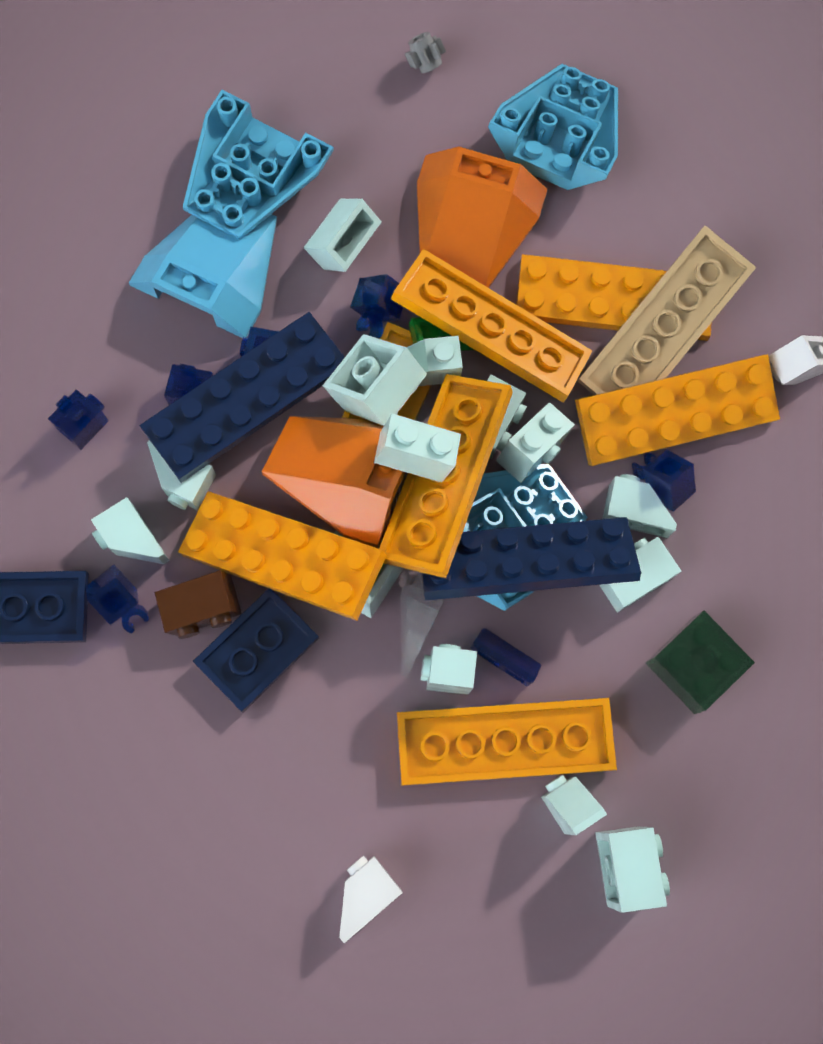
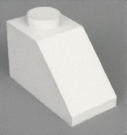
M802 335L770 354L768 357L772 363L770 367L774 378L781 382L782 385H796L823 374V337Z
M363 855L347 869L351 876L346 879L339 936L343 943L347 942L402 894V890L375 856L367 860Z

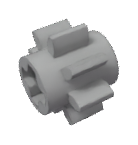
M424 32L408 42L410 51L406 52L405 56L411 68H419L421 73H426L442 64L440 54H443L446 50L440 37H431L430 32Z

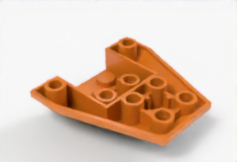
M459 146L425 155L417 180L419 253L425 249L489 288L538 222L548 189L519 163Z
M289 416L262 470V475L344 537L379 548L391 519V504L405 472L374 463L380 431L384 426L358 418Z

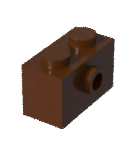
M221 570L154 592L164 632L176 635L179 639L196 636L200 633L199 628L211 625L212 628L229 625L232 623V617L242 614L232 576Z

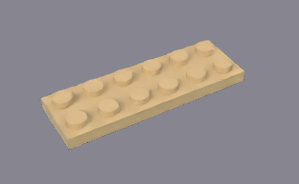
M704 226L577 381L593 395L666 378L752 274L756 266L707 226Z

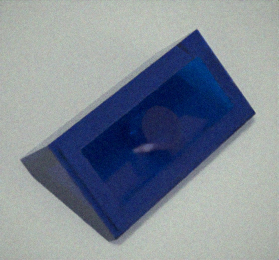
M486 628L480 631L470 647L471 651H477V655L526 687L534 682L541 668L540 663Z

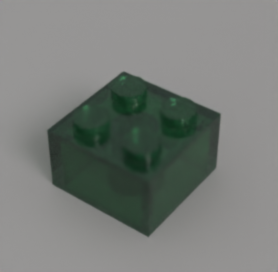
M703 610L692 617L645 663L693 714L706 711L755 662Z

